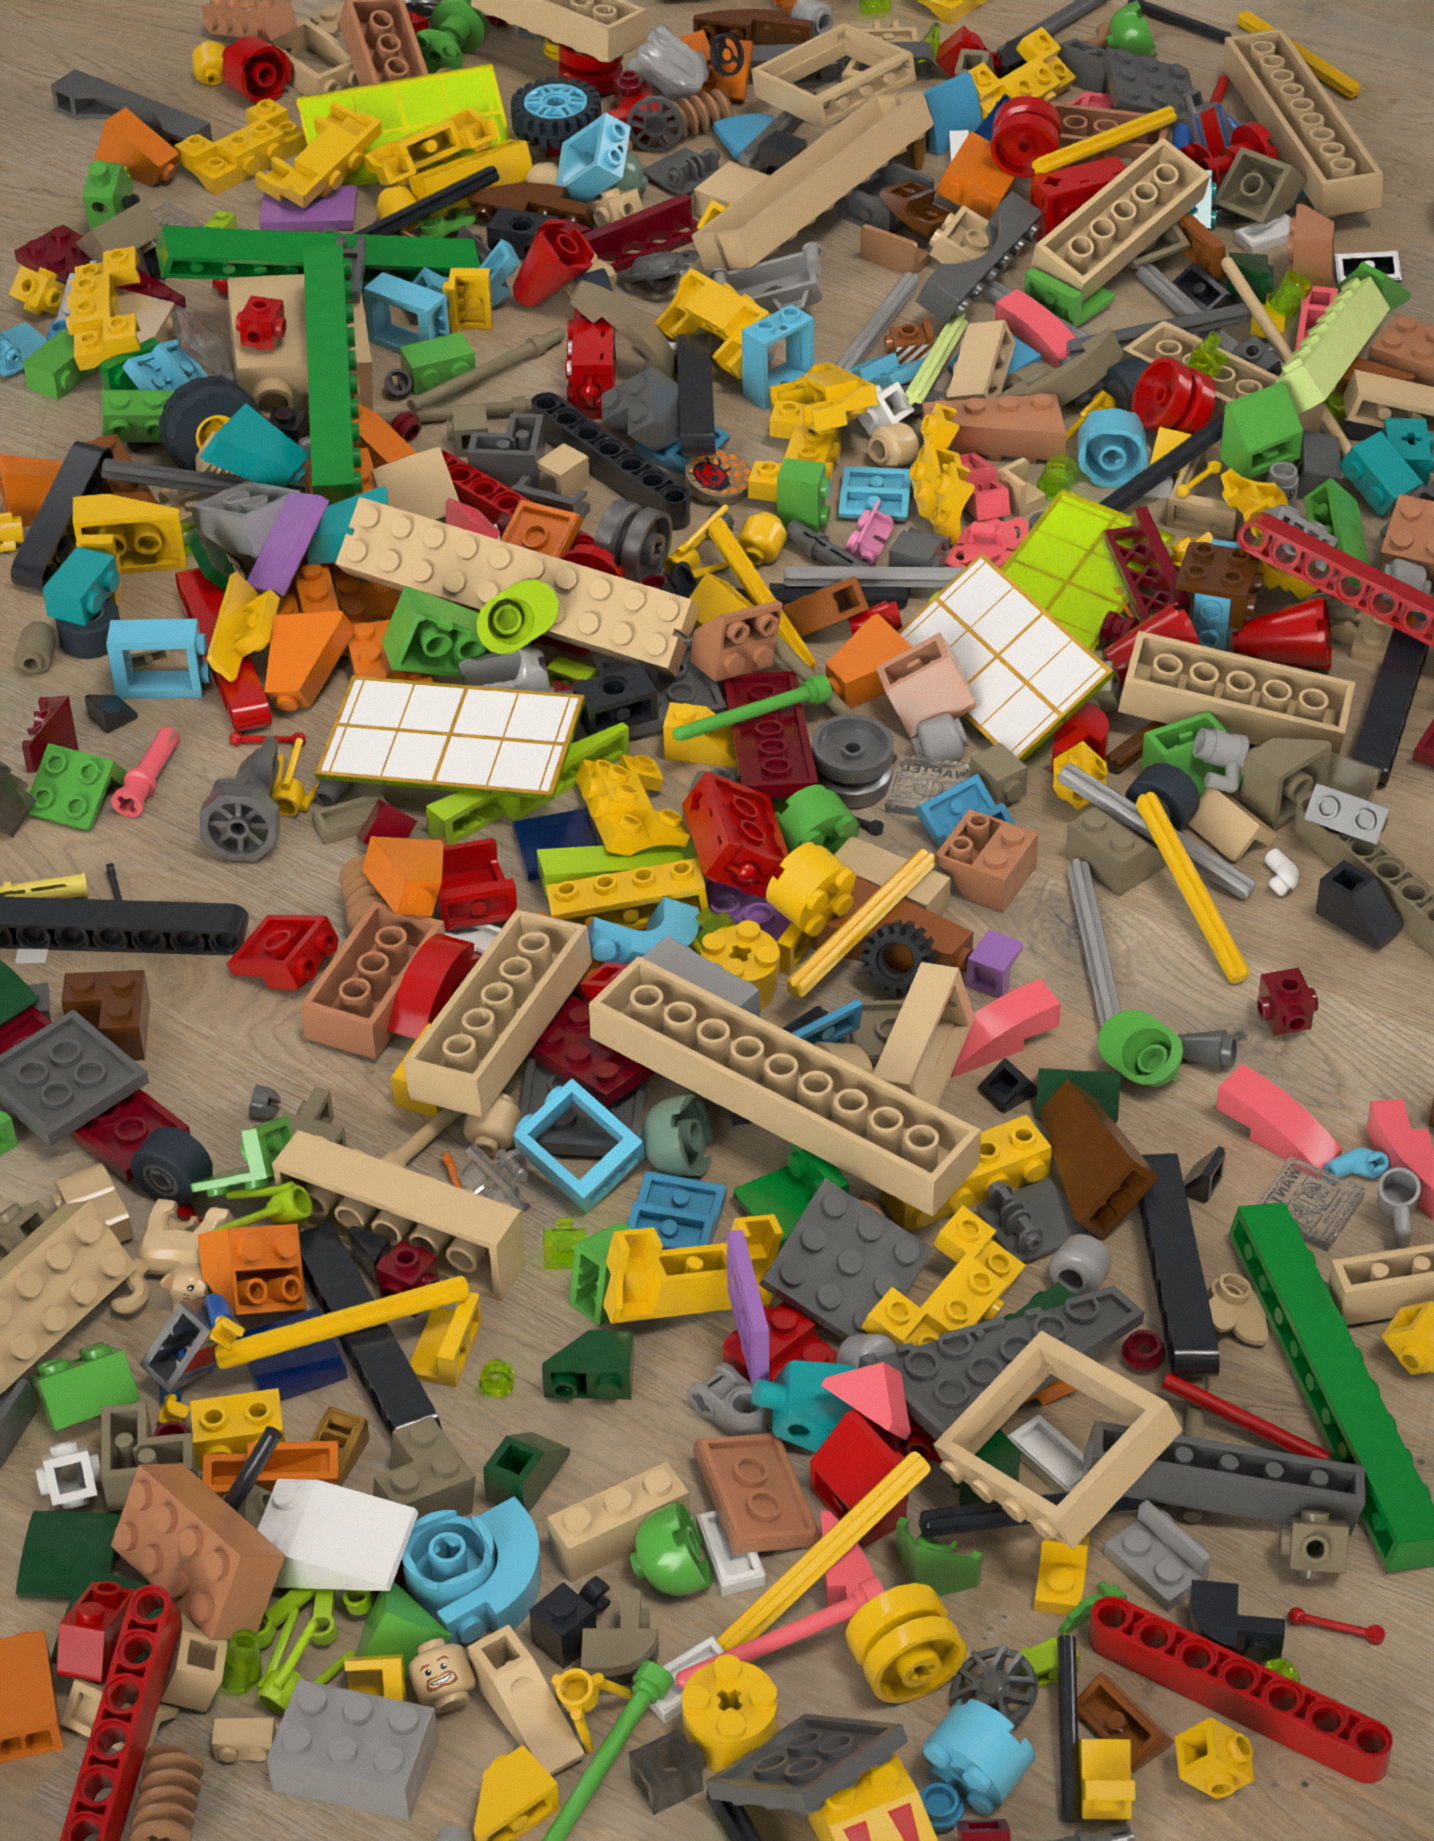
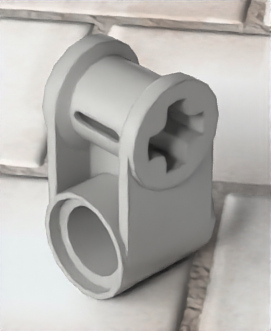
M722 1362L715 1368V1374L703 1383H694L688 1388V1398L695 1410L704 1418L712 1421L729 1436L767 1433L766 1408L752 1405L751 1393L753 1386L728 1363Z

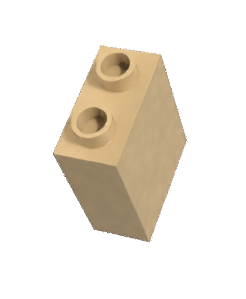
M304 274L227 278L230 335L236 383L254 399L261 412V416L267 421L274 407L307 411V419L310 420ZM361 293L360 302L353 303L355 324H348V327H354L356 347L349 348L350 351L355 350L357 371H351V374L357 375L358 395H352V398H358V404L373 410L372 359ZM251 295L283 300L284 318L287 321L286 333L283 338H279L274 350H258L254 347L241 346L240 332L236 331L235 327L236 317L239 311H243Z

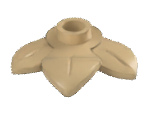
M1235 1273L1222 1274L1220 1278L1212 1282L1209 1288L1211 1297L1209 1304L1215 1330L1221 1333L1233 1330L1234 1334L1246 1343L1265 1345L1269 1336L1266 1322L1268 1319L1255 1291H1252L1250 1283L1244 1277Z

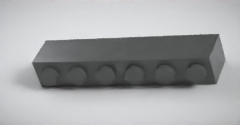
M1094 1421L1084 1451L1083 1477L1131 1426ZM1178 1435L1124 1493L1123 1497L1287 1525L1290 1524V1516L1301 1517L1302 1510L1325 1511L1329 1513V1519L1345 1520L1349 1526V1535H1352L1365 1505V1467Z

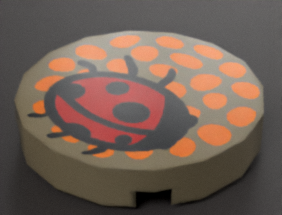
M716 449V455L689 458L685 466L684 482L690 493L699 500L709 503L710 500L719 501L718 505H730L741 501L747 496L748 479L752 470L748 463L736 453L724 449Z

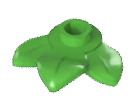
M462 210L445 219L442 217H426L418 225L420 237L447 238V234L459 231L461 226L467 228L472 225L476 217L475 215L465 217Z

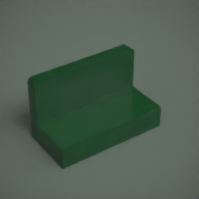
M1039 1068L1036 1116L1038 1118H1042L1040 1109L1066 1080H1069L1092 1095L1115 1123L1118 1121L1121 1073Z

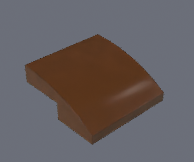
M911 179L881 189L879 196L900 220L927 237L934 235L938 228L941 229L950 212L956 215V212L933 203L936 190Z

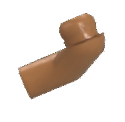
M1103 22L1096 28L1097 36L1084 42L1105 50L1106 47L1110 48L1106 39V35L1110 34L1109 22Z

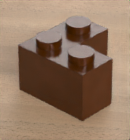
M145 970L65 973L61 1000L64 1015L71 1010H75L134 1061L145 1060L150 1013V998Z

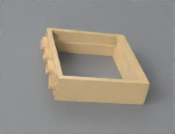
M842 23L751 69L755 97L822 129L849 116L875 95L891 94L916 81L912 52L847 23ZM842 32L843 38L837 37V34ZM845 56L871 66L817 95L792 85V83Z
M1041 1330L943 1433L933 1446L943 1461L940 1464V1468L949 1473L955 1483L960 1484L962 1481H965L982 1500L987 1503H991L993 1500L1000 1503L1005 1512L1019 1523H1022L1024 1519L1027 1520L1047 1541L1054 1537L1066 1546L1074 1549L1181 1433L1182 1428L1168 1402ZM1050 1374L1134 1422L1057 1506L975 1456L978 1450Z

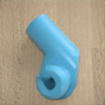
M1358 1147L1325 1162L1324 1170L1327 1177L1332 1181L1339 1180L1349 1174L1373 1179L1381 1177L1388 1170L1390 1161L1388 1156L1381 1151Z

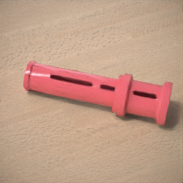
M169 727L160 728L137 768L129 770L124 776L123 787L116 790L111 798L114 809L121 815L135 818L144 810L145 799L152 796L156 790L157 776L174 748L180 742L178 733L174 734L171 741H169L174 729Z

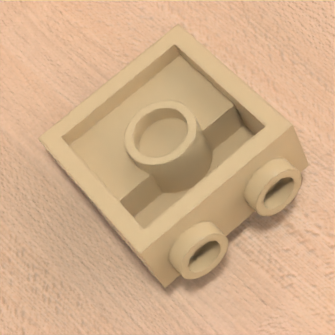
M962 205L956 215L951 212L949 213L941 229L938 228L928 245L933 248L929 255L937 259L941 264L963 263L983 256L988 252L986 226L989 221Z

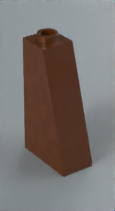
M1066 1080L1040 1111L1073 1218L1079 1225L1105 1239L1158 1180L1159 1176L1097 1100L1077 1085Z

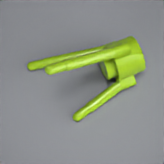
M293 1181L279 1186L235 1190L226 1193V1197L228 1199H245L272 1196V1198L268 1201L267 1208L216 1227L214 1231L245 1227L269 1217L276 1224H298L299 1229L308 1225L306 1217L310 1216L312 1212V1202L307 1191L302 1186L295 1185Z
M297 1607L291 1609L266 1672L256 1686L259 1689L256 1693L257 1699L271 1711L283 1716L298 1679L304 1680L294 1668L317 1628L316 1621H310L285 1664L280 1665L299 1615ZM348 1650L313 1682L325 1685L344 1668V1661L347 1657L355 1656V1652Z

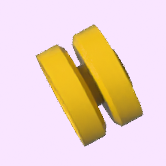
M912 1583L896 1586L878 1594L864 1604L850 1619L845 1632L847 1645L856 1662L863 1667L864 1676L874 1695L883 1702L898 1704L913 1701L934 1692L957 1673L967 1655L966 1643L956 1625L948 1619L947 1609L938 1593L929 1585Z

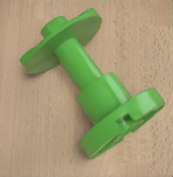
M441 0L431 15L432 29L421 30L415 34L429 77H432L442 68H451L456 73L461 72L464 65L462 53L474 52L486 40L489 33L488 19L486 15L483 17L478 9L471 7V0Z

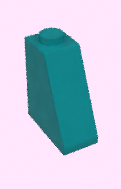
M245 403L213 436L200 458L205 462L253 482L286 488L289 483L296 486L308 471L303 466L311 455Z
M378 487L327 506L306 550L308 565L336 562L345 535L353 536L354 531L349 528V524L359 497L388 505L387 487Z

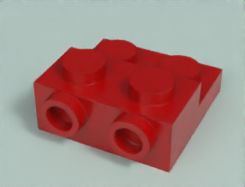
M267 915L226 964L233 976L263 977L269 989L299 990L308 980H313L316 977L319 964L328 955H333L337 951L339 938L327 916Z
M784 1301L775 1308L770 1305L763 1307L769 1328V1381L773 1382L785 1365L793 1360L836 1364L837 1351L815 1335V1323ZM735 1330L724 1342L723 1362L731 1365L743 1378L750 1382L738 1330Z

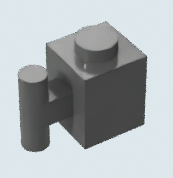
M910 527L908 531L902 530L889 549V567H944L945 557L941 555V550L947 551L949 549L951 539L950 537Z

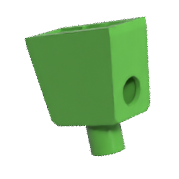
M96 160L88 167L89 172L82 199L90 231L125 211L122 200L126 195L131 196L133 193V185L123 165L120 163Z
M616 1223L575 1244L569 1305L599 1326L609 1320L603 1306L611 1276L606 1264V1258L613 1232L632 1229L625 1223Z

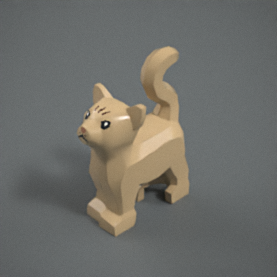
M158 1199L147 1219L145 1233L137 1247V1257L134 1263L138 1268L126 1278V1283L133 1294L125 1298L113 1299L111 1308L122 1314H131L140 1310L149 1297L150 1286L143 1278L148 1274L165 1276L159 1284L162 1288L168 1289L173 1300V1312L182 1301L201 1299L211 1294V1288L202 1278L198 1234L214 1231L216 1227L234 1221L229 1209L211 1207L206 1212L201 1224L196 1216H191L188 1222L180 1223L170 1217L171 1214H175L178 1207L177 1202Z

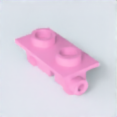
M877 500L871 512L864 509L855 525L860 532L854 529L844 547L850 550L849 553L869 566L877 562L885 542L894 528L892 517L877 511L881 502Z

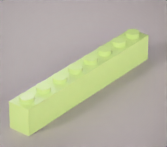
M1371 276L1362 281L1354 278L1341 287L1342 292L1333 298L1334 303L1325 308L1326 313L1316 320L1317 325L1308 331L1309 336L1299 343L1300 348L1291 353L1292 359L1282 365L1283 371L1275 382H1282L1286 385L1297 415L1327 399L1390 310L1389 305Z

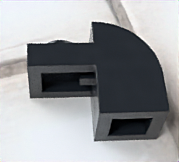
M1192 1579L1187 1630L1254 1662H1281L1285 1637V1619L1238 1615L1239 1584Z

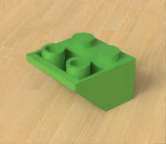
M1276 383L1225 404L1220 460L1246 479L1270 471V467L1274 463H1290L1300 459L1303 429L1284 383Z
M1210 711L1145 732L1141 767L1145 769L1155 763H1168L1176 766L1191 777L1201 797L1207 788L1204 785L1206 774L1212 772L1225 776V768L1205 763L1202 759L1193 756L1195 737L1201 728L1226 730ZM1241 770L1239 788L1237 791L1241 790L1243 784V776Z
M99 1342L80 1349V1358L68 1362V1359L57 1357L37 1365L39 1372L30 1375L29 1378L48 1423L53 1430L58 1431L101 1415V1407L131 1404L140 1400L124 1350L110 1346V1344H104V1342Z

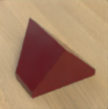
M69 695L39 698L40 711H34L33 728L27 729L28 734L34 737L31 741L23 740L22 742L27 773H36L38 771L48 743L79 751Z

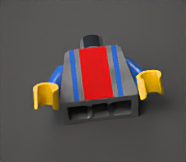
M1199 89L1182 94L1186 110L1178 114L1177 120L1171 123V144L1180 150L1181 147L1196 142L1203 145L1213 158L1219 157L1223 148L1231 146L1232 133L1236 127L1241 125L1224 110L1221 103L1203 102Z
M212 1293L203 1299L180 1302L139 1364L159 1383V1397L163 1405L157 1421L161 1424L170 1421L182 1423L183 1419H186L190 1406L180 1403L182 1399L181 1387L210 1373L217 1366L214 1353L217 1345H221L231 1351L237 1336L242 1337L245 1329L233 1317V1308L220 1294Z

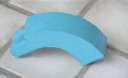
M503 239L499 241L479 267L490 268L492 308L511 292L506 279L515 272L520 262L512 245ZM424 267L412 283L443 294V281H449V278Z
M663 896L646 922L647 931L630 929L594 917L588 926L592 959L603 963L630 964L637 956H644L666 936L680 944L690 946L699 929V908Z
M515 1496L477 1517L487 1525L492 1534L496 1568L491 1577L482 1586L437 1611L438 1623L452 1634L448 1644L462 1645L463 1643H470L479 1638L484 1631L490 1629L492 1632H495L508 1624L514 1631L526 1619L529 1609L534 1606L541 1585L538 1534L530 1515Z

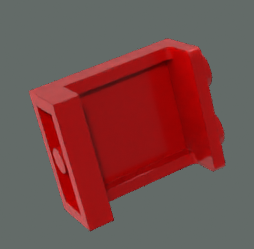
M489 838L443 846L442 882L434 913L437 920L444 921L445 931L509 920L517 909L516 885L513 878L505 879L498 863L495 839Z

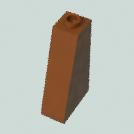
M856 877L850 894L854 898L852 907L845 915L838 916L835 914L827 920L821 933L812 937V949L817 950L880 887L860 877ZM902 898L844 956V958L865 962V960H860L861 953L865 950L863 945L871 937V934L888 922L891 924L895 920H902V924H905L908 921L915 922L914 928L919 929L922 926L927 930L923 934L927 939L932 936L934 943L931 945L932 950L937 949L938 955L934 958V962H937V965L959 968L961 973V971H967L968 958L974 951V932ZM902 944L888 946L885 959L889 967L903 972L910 970L913 964V956L910 950Z

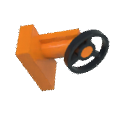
M721 33L714 37L710 45L711 70L716 80L715 89H724L728 94L729 100L732 102L745 103L754 44L752 41L739 40L732 33Z

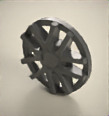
M646 96V98L634 104L628 114L627 125L631 126L629 137L636 146L647 152L660 153L673 148L679 142L684 128V120L679 107L670 100L663 98V96ZM651 102L659 103L658 111H652ZM646 104L647 112L638 108ZM663 104L671 109L663 112ZM676 114L678 120L667 121L668 117ZM633 115L644 118V121L633 120ZM632 126L642 129L635 135ZM679 126L677 135L670 128ZM645 133L650 136L646 144L639 140ZM664 133L672 139L668 144L662 137ZM654 138H656L661 144V146L658 147L650 145L653 142Z
M1006 1645L988 1648L978 1653L972 1651L970 1653L972 1657L958 1670L953 1681L952 1694H950L953 1705L959 1699L965 1701L976 1697L974 1700L999 1710L1003 1716L1016 1726L1029 1714L1037 1698L1038 1679L1033 1666L1020 1652L1010 1649ZM994 1657L990 1667H988L984 1660ZM1006 1658H1012L1013 1660L1007 1668L1002 1671ZM977 1664L983 1669V1673L979 1677H975L970 1673ZM1022 1666L1025 1668L1028 1677L1016 1676ZM965 1678L972 1683L962 1688ZM1028 1687L1027 1696L1014 1693L1015 1688ZM1009 1703L1022 1705L1011 1717L1009 1716Z

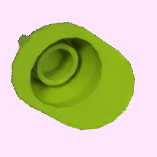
M524 579L512 584L490 599L481 608L476 620V632L481 643L488 650L498 654H511L523 648L545 633L554 624L559 613L557 596L550 586L536 579Z

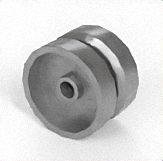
M619 498L613 501L606 509L599 523L594 545L610 552L615 557L614 563L618 569L620 565L622 566L625 579L640 583L644 577L659 575L664 566V559L668 556L673 535L671 517L664 511L651 507L643 509L641 505Z
M844 714L832 717L820 724L814 732L812 739V754L818 785H823L828 790L832 788L847 808H862L874 805L883 799L890 790L892 781L894 738L888 727L877 719L857 714Z

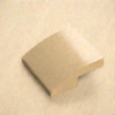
M440 446L396 460L370 471L376 488L387 487L388 506L439 521L446 519L445 503L448 497L459 501Z

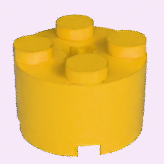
M806 842L793 850L783 860L780 866L785 869L778 880L772 876L766 891V899L769 904L803 932H806L811 937H815L824 929L828 919L835 914L843 916L850 910L854 903V898L850 894L857 875L849 866L819 843L816 846L813 842Z
M750 920L742 921L738 925L722 927L703 937L700 955L711 962L720 964L725 970L742 980L751 982L756 988L760 989V1011L769 1006L774 999L779 982L780 950L773 937L761 930L758 923Z
M725 1654L697 1670L687 1681L681 1697L683 1735L688 1752L702 1766L720 1772L749 1751L767 1742L778 1732L777 1689L770 1677L757 1666L740 1661L734 1655Z

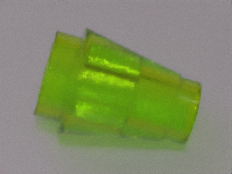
M250 1629L236 1631L227 1645L221 1685L232 1693L249 1691L259 1683L262 1677L260 1640L258 1635Z

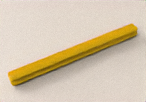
M1249 10L1239 12L1237 15L1238 26L1249 33L1276 30L1275 27ZM1288 37L1317 78L1349 99L1360 95V83Z
M1164 107L1041 156L1032 162V167L1035 169L1036 175L1055 171L1167 126L1177 120V114L1173 107Z
M718 519L715 522L709 523L708 535L753 604L758 606L777 601L725 521ZM782 610L778 635L815 671V658Z
M1153 792L1141 794L1136 802V807L1228 981L1231 984L1246 981L1250 970L1157 795Z
M919 849L787 979V992L797 998L804 997L935 866V856L933 853H928L925 849Z
M457 1276L241 1338L233 1342L231 1351L221 1345H217L214 1350L216 1361L220 1369H226L466 1300L470 1296L468 1283L464 1276Z
M915 1451L910 1452L717 1637L716 1641L724 1651H727L759 1637L930 1473L931 1467L919 1453Z

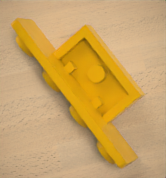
M234 572L229 577L207 654V661L214 671L221 673L229 682L237 678L243 657L254 650L259 652L269 644L274 615H277L276 612L280 598L271 589L259 596V593L238 572Z

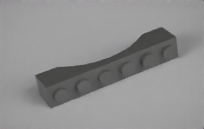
M77 69L51 84L55 111L76 120H107L126 107L173 148L174 145L186 140L187 137L200 134L213 142L210 122Z
M1011 191L998 205L986 226L988 252L972 261L957 264H941L927 279L915 302L946 324L956 314L961 317L969 307L971 300L975 302L985 286L989 287L999 271L1003 272L1013 255L1017 257L1027 241L1031 242L1041 227L1037 222L1043 212Z

